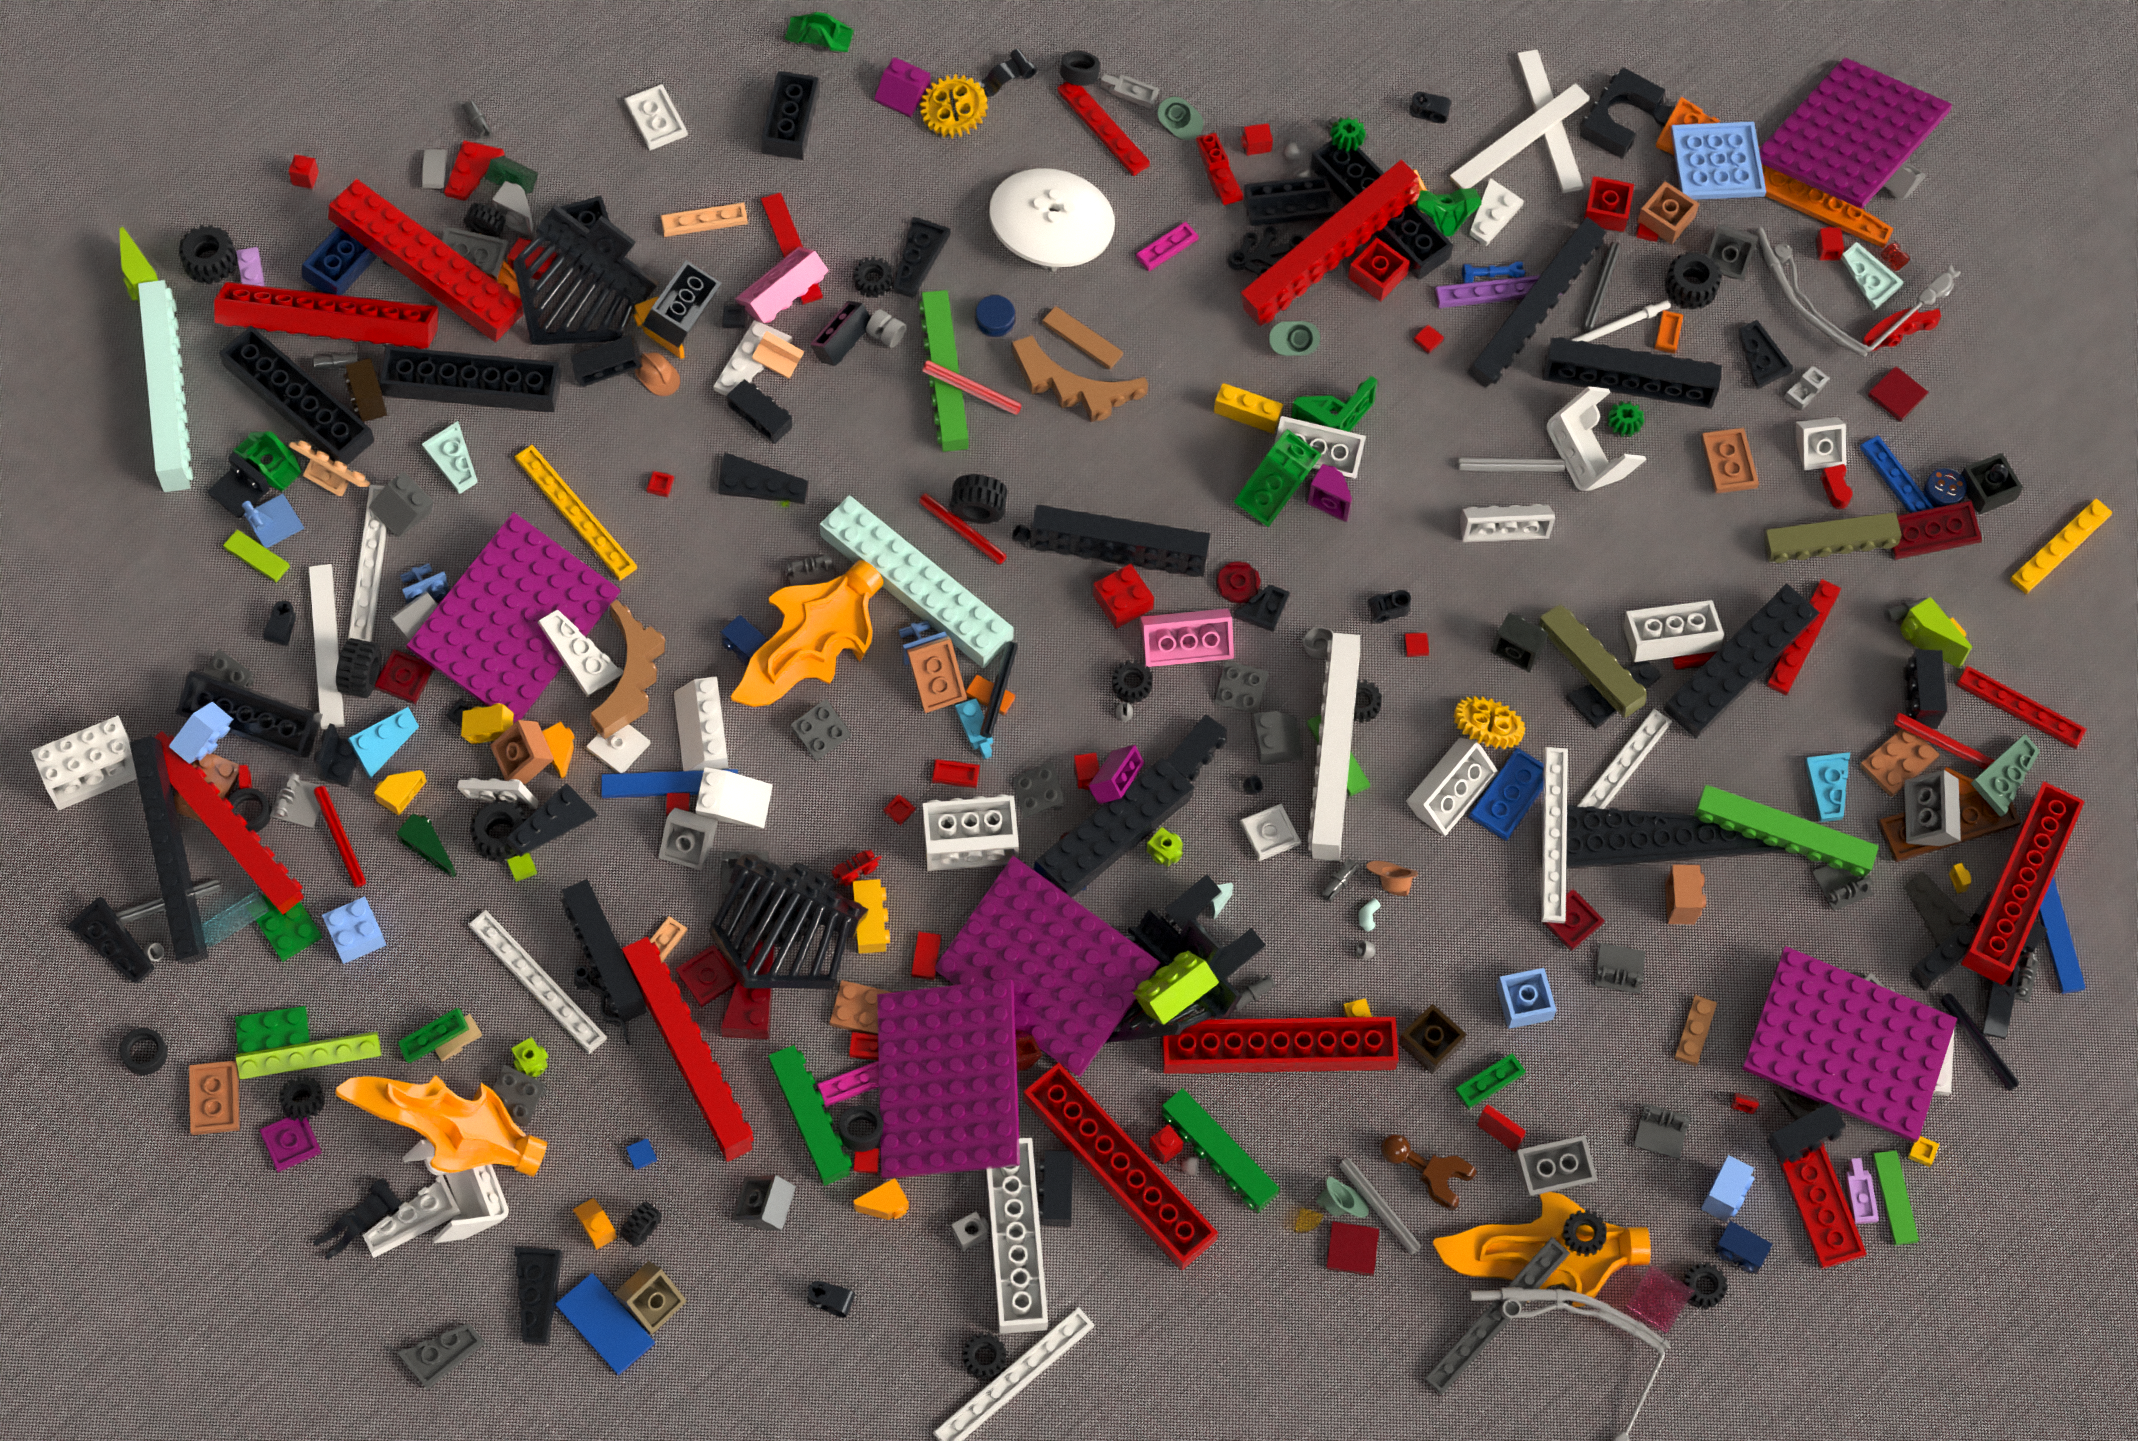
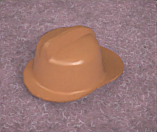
M644 352L641 358L643 367L635 369L638 379L655 395L669 396L675 393L680 385V376L676 369L661 354L655 352L646 354Z
M1372 861L1366 865L1369 871L1380 876L1382 888L1393 895L1407 896L1413 877L1418 876L1417 871L1406 869L1390 862Z

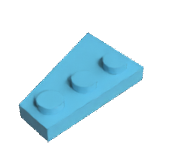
M409 707L348 738L369 779L419 727Z
M1850 752L1808 757L1805 760L1820 822L1842 820L1844 817Z

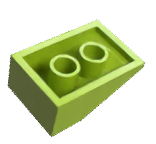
M124 227L119 228L121 266L125 277L122 281L128 289L126 291L131 300H136L140 305L138 284L158 281V278Z
M1931 597L1911 608L1900 627L1904 638L1909 640L1914 646L1924 650H1942L1943 660L1957 668L1963 665L1973 647Z

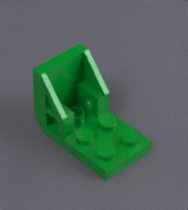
M1370 375L1366 381H1362L1359 384L1356 393L1353 396L1350 395L1345 403L1333 396L1297 397L1293 402L1291 418L1351 432L1375 403L1378 379ZM1331 411H1336L1338 414H1337V415H1334V414H1332V413H1330V412H1331Z
M1286 429L1236 497L1234 503L1269 527L1322 454Z

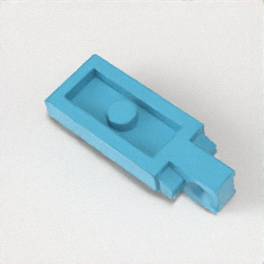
M977 699L955 705L956 712L971 747L974 750L979 748L983 759L992 757V749L990 747V744L993 743L992 737L986 738L980 735L984 715Z

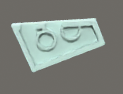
M1857 242L1844 252L1841 257L1873 310H1876L1901 288L1904 283Z
M458 421L422 443L425 452L459 494L478 483Z

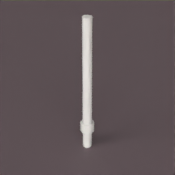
M1666 300L1656 305L1650 304L1643 307V310L1571 340L1589 342L1644 318L1650 319L1655 317L1657 313L1670 308V303Z

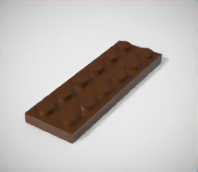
M1974 791L1959 796L1960 842L1943 846L1908 844L1906 842V812L1880 819L1878 825L1896 863L2019 826L2021 820L2012 802H2010L2006 814L2000 817L1980 793Z

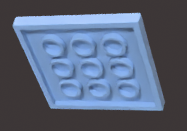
M1754 121L1671 126L1680 191L1693 200L1765 197L1766 188Z

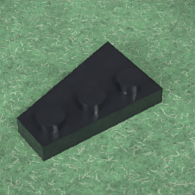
M1758 320L1739 329L1738 334L1757 390L1792 372L1794 367Z

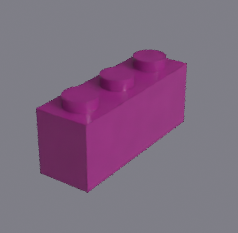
M1135 744L1113 750L1089 784L1091 794L1096 798L1098 804L1122 798L1145 764Z

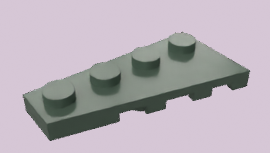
M2026 734L2020 737L1971 782V785L2000 817L2006 814L2010 802L2016 796L2017 789L2022 785L2026 773L2030 770L2040 752Z

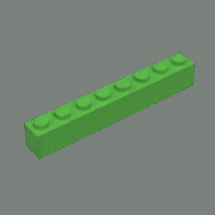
M948 290L922 292V301H919V312L924 314V319H921L922 332L927 334V338H924L925 351L929 350V356H926V360H930L959 374ZM929 375L930 388L934 387V393L931 394L932 406L937 407V412H934L935 425H939L940 431H936L937 444H942L943 452L968 449V432L962 390Z
M1705 785L1702 789L1693 815L1699 817V820L1705 823H1716L1725 830H1735L1741 832L1747 838L1764 840L1763 842L1767 845H1778L1785 848L1787 852L1806 855L1812 861L1826 862L1832 868L1848 870L1852 875L1858 877H1866L1870 873L1879 847L1876 844L1709 785Z

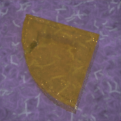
M1301 1207L1294 1232L1303 1233L1315 1229L1321 1223L1324 1215Z

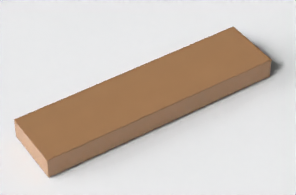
M1057 306L1043 319V325L1109 370L1123 356V351Z

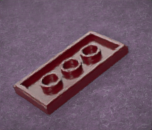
M1972 501L1897 516L1901 538L1899 544L1893 547L1892 551L1895 560L1981 543L1982 537Z

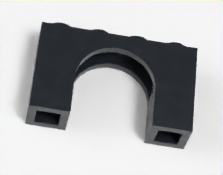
M1622 67L1619 73L1615 72L1612 76L1609 88L1605 87L1601 92L1600 101H1595L1592 105L1589 117L1585 116L1581 121L1580 127L1582 130L1580 137L1624 159L1634 143L1636 133L1615 122L1610 117L1608 109L1616 104L1626 103L1651 115V112L1656 110L1657 104L1663 102L1666 89Z
M1207 874L1167 906L1165 911L1168 914L1164 917L1173 927L1177 924L1183 930L1189 919L1197 921L1201 911L1223 893ZM1250 928L1233 943L1223 947L1224 949L1213 967L1225 979H1228L1266 948V945L1256 932Z

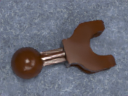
M1400 1134L1388 1135L1381 1143L1380 1150L1383 1158L1391 1164L1405 1162L1420 1171L1422 1175L1419 1180L1426 1185L1430 1199L1448 1210H1455L1459 1205V1197L1449 1189L1448 1179L1456 1177L1464 1181H1470L1477 1174L1473 1165L1458 1156L1439 1158L1433 1155L1430 1161L1412 1151L1409 1141Z

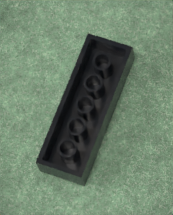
M189 671L176 711L177 715L190 718L194 712L213 702L233 719L228 726L230 727L229 733L300 758L310 756L323 716L321 713L200 671Z
M588 879L563 889L564 898L560 900L564 907V912L572 924L577 940L580 941L583 953L591 965V970L599 982L604 997L607 999L613 1017H619L625 1023L647 1013L643 996Z

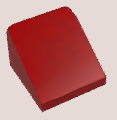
M1735 1092L1731 1108L1754 1114L1759 1106L1758 1099Z

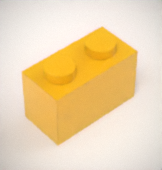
M499 703L493 704L490 707H473L472 710L463 711L461 736L471 744L495 741L513 725L514 713L505 705Z

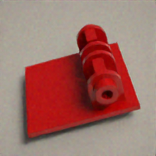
M865 849L857 854L856 858L854 856L851 857L857 868L856 870L848 859L845 860L846 864L842 862L835 866L831 874L834 879L839 878L837 887L842 884L845 887L852 884L853 881H857L861 873L866 876L875 871L876 867L879 866L878 863L882 856L872 860L875 857L871 849L868 851Z

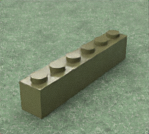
M1896 512L1768 529L1765 532L1764 544L1769 563H1784L1792 559L1806 560L1814 556L1828 557L1831 554L1837 553L1845 555L1859 550L1867 552L1874 548H1893L1899 544L1901 531Z
M1560 603L1540 617L1539 626L1548 633L1547 638L1624 719L1645 705L1647 692L1644 686L1637 683L1632 678L1630 672L1618 664L1615 656L1608 653L1597 638L1594 639L1587 627L1575 619L1571 610L1566 609Z

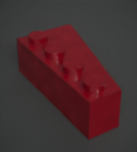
M759 942L746 966L748 971L764 942ZM774 944L757 975H766L770 971L775 960ZM737 980L721 1026L722 1037L769 1040L773 988H744Z

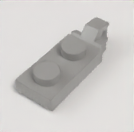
M1104 74L1101 79L1100 87L1108 90L1109 93L1150 109L1159 93L1157 87L1122 74L1115 77Z

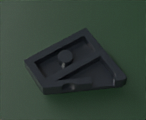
M1268 585L1262 590L1261 594L1255 595L1250 599L1249 603L1242 609H1237L1234 617L1274 632L1289 599L1290 592L1273 585Z

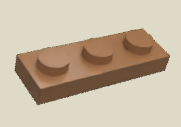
M1697 995L1694 996L1674 1057L1675 1060L1697 1066L1717 1002Z

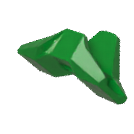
M815 11L810 14L791 17L785 40L797 44L800 41L809 44H820V46L829 47L831 51L848 52L854 30L829 14Z
M1475 188L1458 189L1451 194L1435 195L1427 190L1419 191L1420 195L1415 201L1417 208L1433 218L1436 227L1445 237L1453 236L1466 218L1482 205L1481 198Z
M272 431L251 432L242 444L233 449V453L238 454L266 477L268 485L281 492L301 474V469L294 453ZM267 454L273 456V461L270 464L261 463L262 456Z

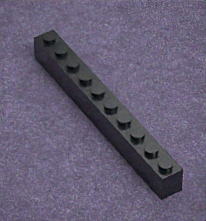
M1589 217L1582 221L1467 370V374L1485 388L1491 383L1495 385L1503 375L1500 371L1503 368L1507 369L1514 361L1512 358L1513 354L1516 353L1518 355L1526 345L1523 341L1526 338L1530 339L1537 331L1535 328L1536 324L1539 323L1541 325L1548 316L1546 311L1549 308L1552 310L1560 301L1557 298L1558 295L1566 293L1571 286L1568 283L1571 278L1575 280L1582 272L1580 269L1581 265L1584 264L1586 266L1593 258L1591 252L1594 249L1597 251L1605 242L1602 239L1607 233Z
M152 736L129 742L176 960L188 965L208 959L162 743Z

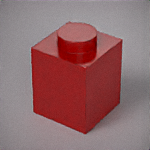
M1269 123L1244 127L1243 135L1240 136L1241 147L1245 148L1247 156L1271 152L1273 139Z
M294 155L288 171L292 185L313 189L319 174L315 158Z
M1820 228L1816 238L1819 261L1840 260L1844 251L1841 228Z
M1097 754L1074 756L1073 766L1078 789L1090 790L1089 784L1099 771Z
M1168 1124L1150 1138L1149 1148L1164 1165L1182 1151L1183 1141Z

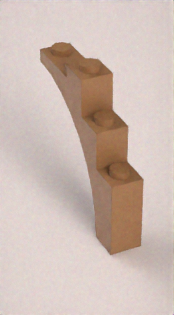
M1033 336L1012 342V354L1031 394L1043 393L1052 388L1061 408L1073 407L1082 402L1091 422L1107 419L1111 416L1113 406L1119 407L1127 401L1139 400L1147 395L1148 382L1145 377L1121 382L1091 380L1075 375L1052 361L1041 350Z
M618 600L610 604V616L619 627L624 638L627 662L623 676L614 692L602 705L591 712V724L604 739H607L648 712L649 698L643 690L657 682V668L652 660L665 652L666 641L662 633L656 632L652 626L644 629L642 623L639 620L635 621L629 608L626 605L622 606Z

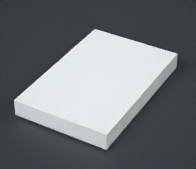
M662 84L624 99V103L649 151L688 136L687 130Z

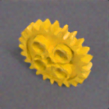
M957 74L954 75L953 79L946 75V81L938 78L939 84L936 85L932 82L933 89H926L927 95L922 96L923 103H920L924 123L928 125L929 130L934 129L936 135L941 132L944 138L948 133H950L951 138H954L955 133L962 137L963 131L969 135V128L976 130L975 123L982 124L981 117H986L985 110L988 109L984 89L980 88L979 82L974 83L972 77L967 80L965 75L961 79H958ZM950 91H953V97L955 100V106L959 118L958 121H955L953 105L949 94Z
M1473 696V699L1466 697V700H1461L1457 704L1453 715L1455 718L1454 723L1458 724L1457 729H1464L1462 734H1469L1470 740L1475 738L1478 744L1484 742L1486 747L1491 744L1495 749H1497L1498 745L1503 749H1506V746L1513 748V745H1518L1526 729L1523 727L1525 723L1520 721L1522 717L1515 716L1516 711H1509V706H1501L1500 701L1494 703L1492 698L1487 701L1483 696L1481 700L1476 696Z

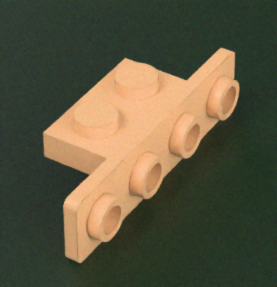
M301 440L299 442H290L289 447L310 458L303 474L309 480L338 496H343L349 481L359 487H369L370 482L365 480V475L357 471H349L346 464L330 460V456L322 451L316 452L312 450V446L307 442Z

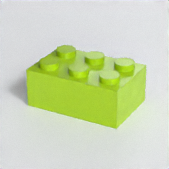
M1189 951L1177 955L1174 962L1160 968L1154 977L1140 983L1138 989L1133 992L1145 1013L1163 1025L1219 983L1206 961Z

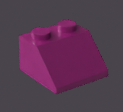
M893 57L883 73L874 101L911 118L923 100L922 96L926 95V89H930V73Z
M1322 464L1311 483L1308 504L1347 522L1352 497L1343 473L1334 466Z

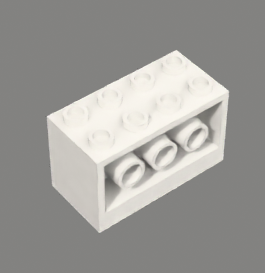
M119 716L31 750L44 785L58 811L137 779L129 744L131 741Z
M1002 794L994 798L977 796L969 800L954 798L950 801L930 800L927 803H923L927 871L1007 865L1012 856L1018 858L1019 843L1014 796Z

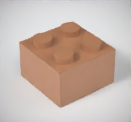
M1665 181L1642 207L1637 223H1642L1672 245L1695 218L1699 203Z
M516 721L490 745L505 781L516 779L523 784H527L554 760L542 730L536 721Z
M1672 865L1665 880L1667 924L1695 925L1698 917H1701L1702 909L1706 907V895L1702 894L1705 877L1704 873L1700 872V865Z

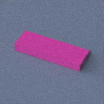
M1185 221L1136 253V258L1150 272L1197 241L1199 235Z
M879 1061L816 1084L824 1100V1106L828 1107L878 1088Z

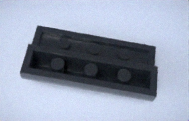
M1327 175L1244 184L1245 208L1251 226L1331 218L1334 215L1331 189Z

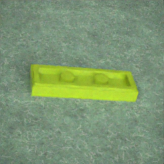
M236 530L223 545L225 550L275 583L290 567L288 562L239 530Z

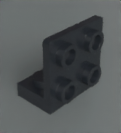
M234 452L228 457L231 465L230 470L208 490V494L235 517L240 518L246 513L242 504L250 501L253 506L270 488L266 477Z
M329 723L328 729L322 733V745L320 750H317L315 753L314 763H316L317 771L322 781L349 787L358 758L349 741L340 739L335 725Z

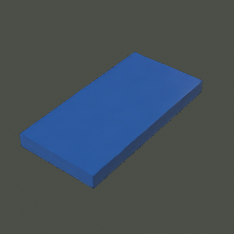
M1516 748L1468 818L1507 841L1543 790L1544 764L1521 749Z
M593 1273L555 1304L618 1376L655 1345L654 1340Z

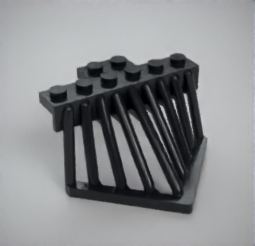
M555 204L535 230L539 234L513 261L530 341L533 345L618 340L626 330L635 308L634 305L644 302L659 282L625 257L636 241L602 215L589 230ZM545 240H549L548 246L526 269L525 260ZM556 249H561L562 251L531 288L529 279ZM569 256L573 258L535 308L533 299ZM581 264L583 269L539 327V317ZM590 273H593L595 276L557 331L547 333ZM602 281L605 282L604 288L578 330L567 332ZM613 289L617 291L598 329L587 331ZM625 297L628 303L617 329L607 330Z
M745 853L735 862L729 880L732 886L708 930L741 986L744 988L832 989L837 979L847 937L851 939L855 937L857 928L866 918L869 909L863 907L858 902L843 898L837 892H831L836 881L830 879L825 874L810 870L806 865L794 863L785 871L776 864L759 859L754 854ZM745 889L727 927L723 930L721 925L739 890ZM758 895L732 944L730 939L752 896ZM771 901L740 957L738 952L759 912L766 902ZM781 906L784 907L748 971L746 966L775 912ZM794 913H797L770 971L766 975H757L786 921ZM807 919H810L811 922L789 974L778 975L801 926ZM821 924L825 926L811 971L809 975H799L816 931ZM833 931H836L839 935L829 974L819 975Z
M1148 909L1138 927L1128 928L1127 931L1131 935L1124 936L1133 943H1140L1138 945L1140 948L1161 962L1152 977L1156 975L1160 968L1174 962L1177 955L1189 951L1206 961L1219 983L1164 1025L1148 1016L1138 1002L1126 1012L1105 1043L1179 1035L1184 1029L1212 1017L1229 1018L1242 997L1213 967L1224 948L1195 919H1189L1179 934L1155 909ZM1204 1009L1203 1012L1198 1013V1014H1196V1015H1194V1016H1191V1017H1189V1018H1186V1017H1188V1016H1190V1015H1192V1014H1194V1013H1196V1012H1198V1011Z

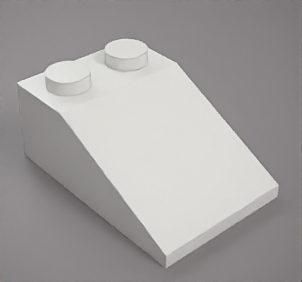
M704 767L696 814L722 822L764 829L773 785L729 771Z

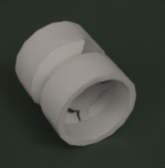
M882 309L877 310L873 314L866 327L868 334L876 339L881 338V342L890 348H894L901 341L906 331L904 323L896 318L892 319V316Z

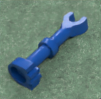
M1514 262L1504 267L1488 265V267L1472 268L1471 264H1463L1462 279L1465 284L1472 283L1474 276L1494 278L1495 275H1509L1521 278L1524 277L1525 270H1522L1523 262Z

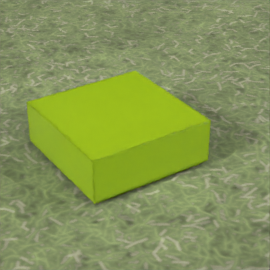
M529 853L522 857L518 855L507 859L516 882L537 874Z

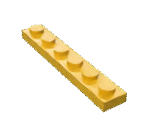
M2096 498L2011 577L2010 581L2025 594H2028L2102 525L2113 512Z

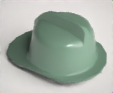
M1173 96L1166 98L1158 107L1160 122L1178 138L1192 140L1199 136L1203 130L1202 116L1181 97Z
M1285 321L1278 323L1272 328L1269 342L1272 349L1280 355H1308L1319 346L1320 333L1317 327L1310 322Z
M1333 1177L1327 1178L1326 1187L1316 1199L1317 1203L1333 1216L1350 1213L1356 1217L1363 1218L1369 1212L1366 1201L1357 1191L1340 1183Z

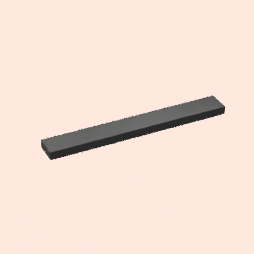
M1551 1237L1506 1288L1539 1289L1570 1255V1252ZM1500 1300L1493 1301L1424 1378L1441 1396L1510 1321L1504 1319L1499 1312L1500 1305L1502 1304ZM1520 1301L1521 1306L1523 1307L1527 1301Z

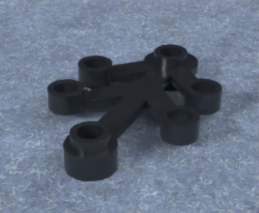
M1268 227L1265 229L1264 237L1256 251L1248 253L1250 247L1255 246L1257 243V235L1254 232H1248L1245 235L1241 248L1229 254L1227 263L1233 270L1240 271L1246 269L1258 274L1259 278L1262 275L1261 273L1266 272L1269 268L1260 267L1252 263L1253 261L1258 260L1272 267L1279 261L1272 256L1290 252L1296 247L1294 245L1300 244L1306 238L1303 235L1296 234L1290 238V243L1268 248L1270 242L1277 238V230L1274 227Z

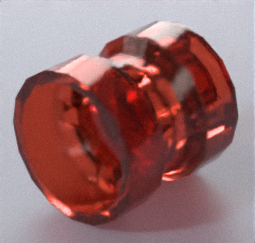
M1897 242L1888 245L1881 253V257L1890 263V267L1894 271L1903 268L1910 260V256L1906 252H1902L1901 246Z

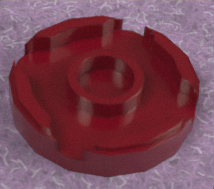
M1236 561L1228 563L1220 570L1216 585L1218 592L1224 599L1231 603L1241 604L1249 602L1250 599L1257 595L1261 579L1258 571L1254 570L1250 564Z

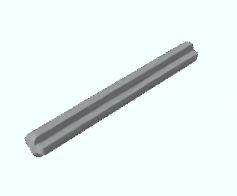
M1460 457L1458 469L1474 471L1563 472L1565 470V460Z
M1346 1158L1341 1161L1340 1169L1411 1255L1418 1252L1421 1248L1419 1242L1352 1160Z

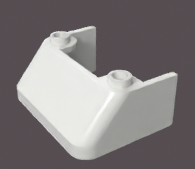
M1588 386L1551 417L1547 423L1548 434L1560 457L1565 460V466L1576 487L1582 491H1591L1622 480L1646 460L1645 456L1623 454L1620 458H1615L1608 462L1591 430L1600 418L1596 404L1611 393L1609 389Z
M428 1139L420 1140L403 1157L404 1162L424 1160L427 1169L432 1174L438 1176L441 1174L446 1175L456 1204L461 1212V1215L455 1216L432 1239L433 1243L466 1239L500 1223L507 1217L508 1206L492 1164L453 1173L436 1170L430 1165L431 1160L434 1158L435 1148Z

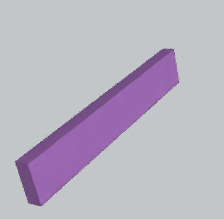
M1541 275L1435 287L1438 308L1523 299Z

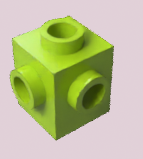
M1161 827L1147 843L1146 852L1151 855L1156 863L1163 864L1168 868L1172 862L1177 863L1182 857L1183 842L1177 834L1169 833Z
M532 1037L511 1048L516 1059L513 1061V1064L518 1071L524 1072V1074L530 1077H537L548 1067L546 1062L548 1054L542 1045L537 1046Z

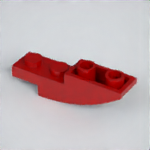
M1216 132L1196 137L1199 153L1216 197L1220 198L1223 205L1243 201V193L1229 167V159Z
M1913 307L1899 311L1879 322L1867 333L1861 344L1868 347L1872 345ZM1935 309L1922 313L1916 310L1872 351L1884 346L1893 347L1898 345L1904 334L1911 335L1916 331L1934 329L1942 317L1940 310Z

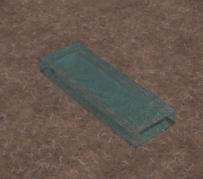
M256 890L201 924L207 946H214L269 912L259 891Z

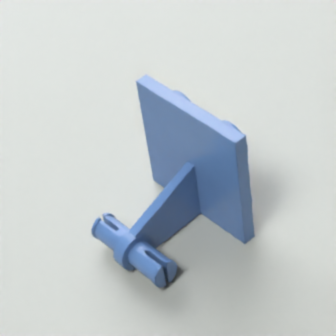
M284 494L256 508H253L250 501L242 504L246 511L244 514L245 518L265 548L304 529Z
M429 563L418 568L416 566L412 567L411 571L400 575L403 584L415 578L418 583L402 589L406 604L412 602L425 591L429 593L433 600H440L450 592L444 572L422 580L420 576L432 572Z
M928 620L917 624L913 622L908 627L898 629L900 638L913 634L916 639L914 642L903 645L904 666L910 664L906 650L947 637L946 632L922 639L919 632L930 629Z

